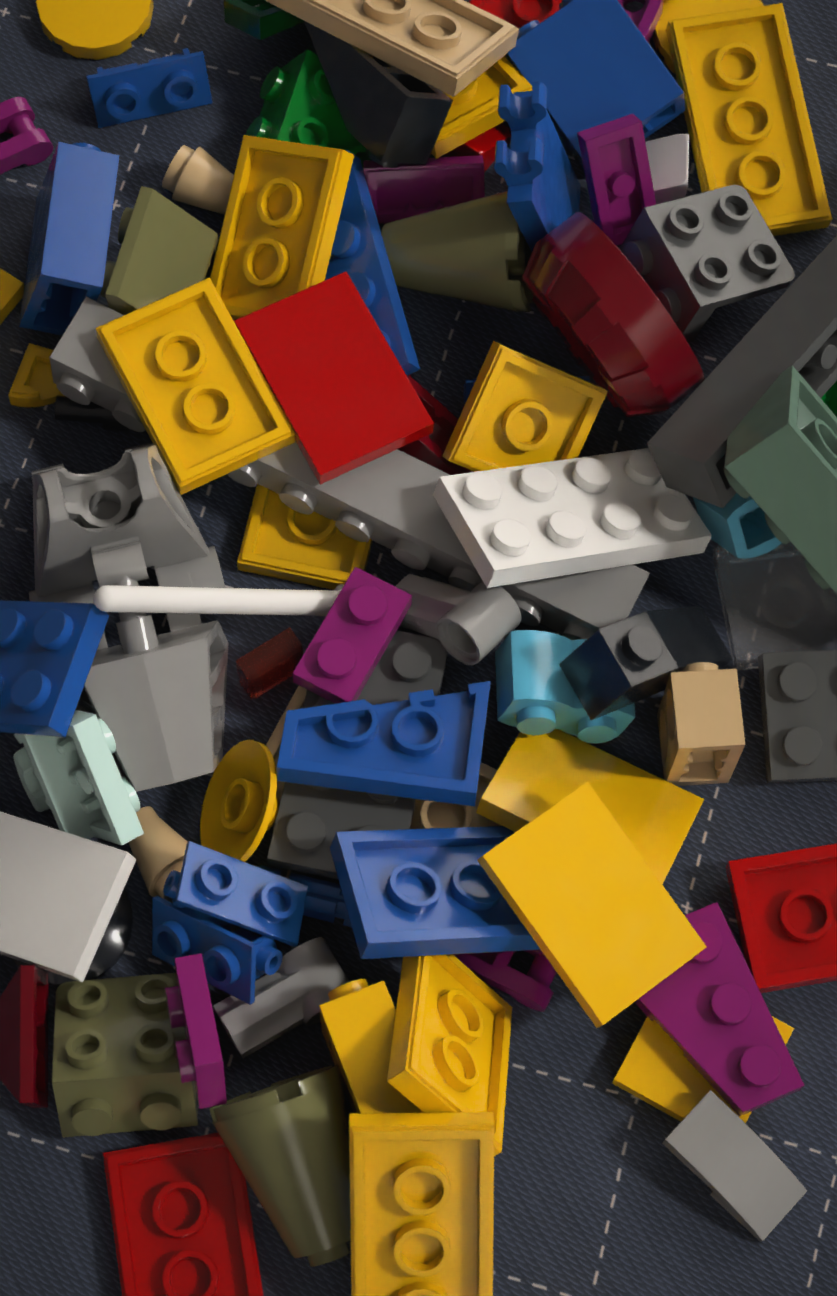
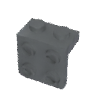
M730 185L644 207L619 248L661 301L687 342L694 341L715 308L787 288L795 276L792 266L749 193L740 185Z

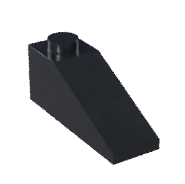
M304 21L345 127L366 148L365 153L367 157L375 163L389 168H397L400 163L426 165L453 100L443 91Z
M692 606L645 611L600 628L559 665L592 721L664 691L670 673L680 672L688 664L710 662L717 664L718 668L727 665L733 658L703 607Z

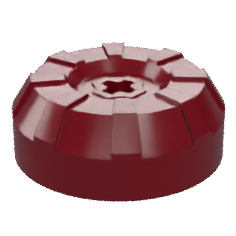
M576 212L536 242L522 281L534 296L532 301L541 315L555 328L568 346L566 348L567 352L578 366L582 365L598 386L608 391L605 398L614 408L619 407L626 417L665 413L705 380L702 368L694 352L666 308L621 250L592 220L584 214Z

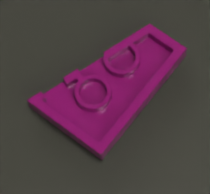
M718 902L685 915L707 948L636 1000L635 1003L651 1021L655 1020L684 1051V1057L739 1116L800 1091L805 1085Z

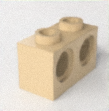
M710 662L688 664L680 672L670 673L657 712L664 780L676 786L728 783L746 745L737 668L718 670V665Z

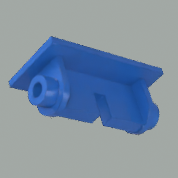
M185 48L182 49L180 54L148 60L149 63L137 65V63L105 70H103L102 66L96 67L97 74L87 75L86 78L98 128L212 104L203 51L190 53L189 49Z
M189 841L186 844L181 872L176 870L170 872L164 885L163 894L172 898V904L175 907L183 908L186 906L261 934V937L266 936L296 947L299 941L308 886Z
M159 896L153 897L152 955L175 966L174 958L202 953L207 983L249 1005L255 1002V979L264 974L273 975L281 966L283 955L277 949L276 942L266 936L259 937L243 928L232 933L231 923L186 906L183 908L175 907L171 902Z

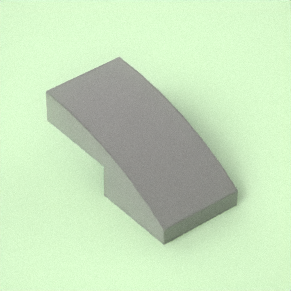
M711 1090L662 1143L713 1191L710 1195L760 1242L770 1234L807 1192L806 1188L778 1156Z

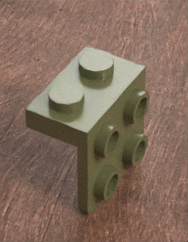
M176 973L84 980L83 983L71 981L65 982L57 988L52 1086L62 1138L198 1126L194 1081L181 1083L176 1057L175 1041L186 1040L184 1027L171 1029L165 988L177 986Z

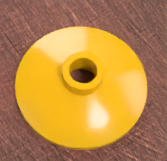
M244 740L234 745L224 755L211 777L201 811V845L244 862L257 849L265 832L272 827L278 814L276 764L271 751L263 743L254 740Z

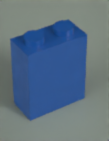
M562 0L559 10L540 23L538 20H534L519 29L516 46L506 54L510 63L531 85L535 81H541L546 85L548 89L547 111L559 138L583 172L584 167L577 132L634 114L642 121L644 137L646 139L686 111L683 90L618 0Z
M58 142L36 199L19 327L62 336L84 299L88 297L97 301L104 282L119 155L103 152L98 147L88 143L67 144Z

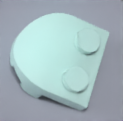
M75 710L66 737L14 734L18 742L24 744V747L15 752L13 756L22 785L36 811L43 812L51 809L59 830L86 839L97 837L121 846L144 834L136 814L140 810L139 798L130 782L120 775L112 755L116 752L115 739L107 724L97 717L96 714Z

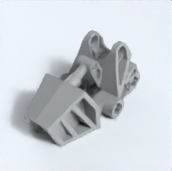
M153 442L125 448V453L122 454V458L117 464L96 473L75 474L68 472L63 464L32 471L35 590L29 591L30 601L94 604L95 589L92 581L98 580L99 587L105 585L139 586L138 581L149 579L147 567L152 566L155 569L158 585L162 587L225 588L215 546L207 547ZM118 612L120 622L116 623L121 645L108 647L104 630L76 708L79 711L96 714L97 717L107 724L116 743V752L112 755L120 775L130 782L136 792L214 772L223 758L229 644L219 621L216 620L202 624L200 614L166 613L171 632L157 636L152 615L146 616V613Z

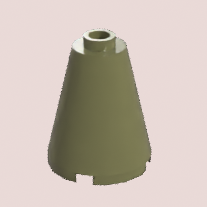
M508 191L385 223L381 234L396 286L514 312H530L532 309L529 303H534L532 301L534 296L522 281V277L532 252L507 204Z
M330 1065L275 1082L270 1087L254 1093L250 1091L227 1100V1104L210 1107L213 1125L293 1258L307 1256L310 1267H314L349 1254L346 1243L351 1240L349 1134L344 1082L338 1065Z

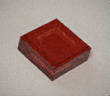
M290 627L236 660L239 682L251 699L258 698L293 676L292 673L303 656V648Z

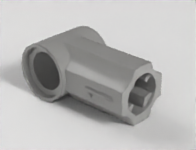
M408 574L395 586L412 595V605L401 622L400 627L439 639L450 655L466 665L479 663L510 631H513L520 624L522 619L520 609L509 592L501 586L487 588L483 581L469 591L427 577L422 578Z
M318 937L286 953L283 956L281 966L273 975H265L255 981V1002L249 1005L231 995L215 1004L213 1008L243 1059L303 1023L306 1026H311L321 1022L319 1005L330 1001L328 993L331 990L350 981L323 937Z

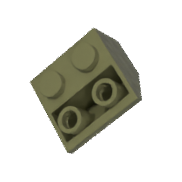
M141 186L134 208L126 207L123 211L118 230V242L122 245L117 261L109 260L106 263L103 288L100 292L101 297L107 298L109 308L126 315L209 278L218 245L217 233L156 190Z

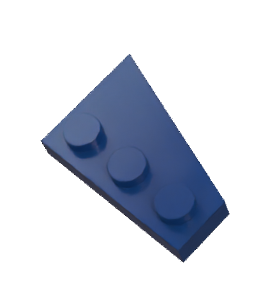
M491 681L468 684L467 691L437 696H434L433 689L411 692L408 694V700L371 705L363 699L286 711L277 762V781L475 807Z

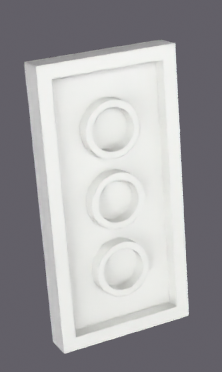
M649 448L441 476L433 492L435 500L487 588L704 553L712 537L686 495L666 487Z

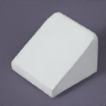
M675 134L646 141L656 204L685 197L688 186L689 134Z

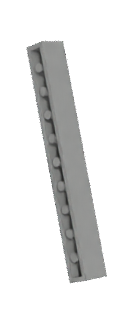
M86 297L49 357L53 382L57 384L58 390L72 401L82 405H88L90 402H93L112 411L113 417L125 427L136 432H144L146 429L96 335L97 327L124 315ZM296 441L227 474L242 485L255 487L259 484L279 494L280 500L285 505L299 513L310 515L314 511L330 520L333 519L336 521L335 526L349 538L359 542H368L371 538V540L391 549L392 555L404 565L416 570H424L427 567L448 577L450 585L471 591L477 584L483 581L433 496L439 477L448 476L449 474L398 449L321 485ZM626 565L503 585L501 587L509 592L516 601L521 612V623L530 626H538L541 623L570 640L588 639L598 629L628 618L650 573L635 565Z

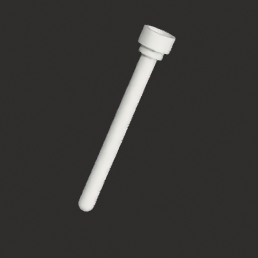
M345 584L338 585L335 590L105 585L96 590L94 604L103 612L326 616Z

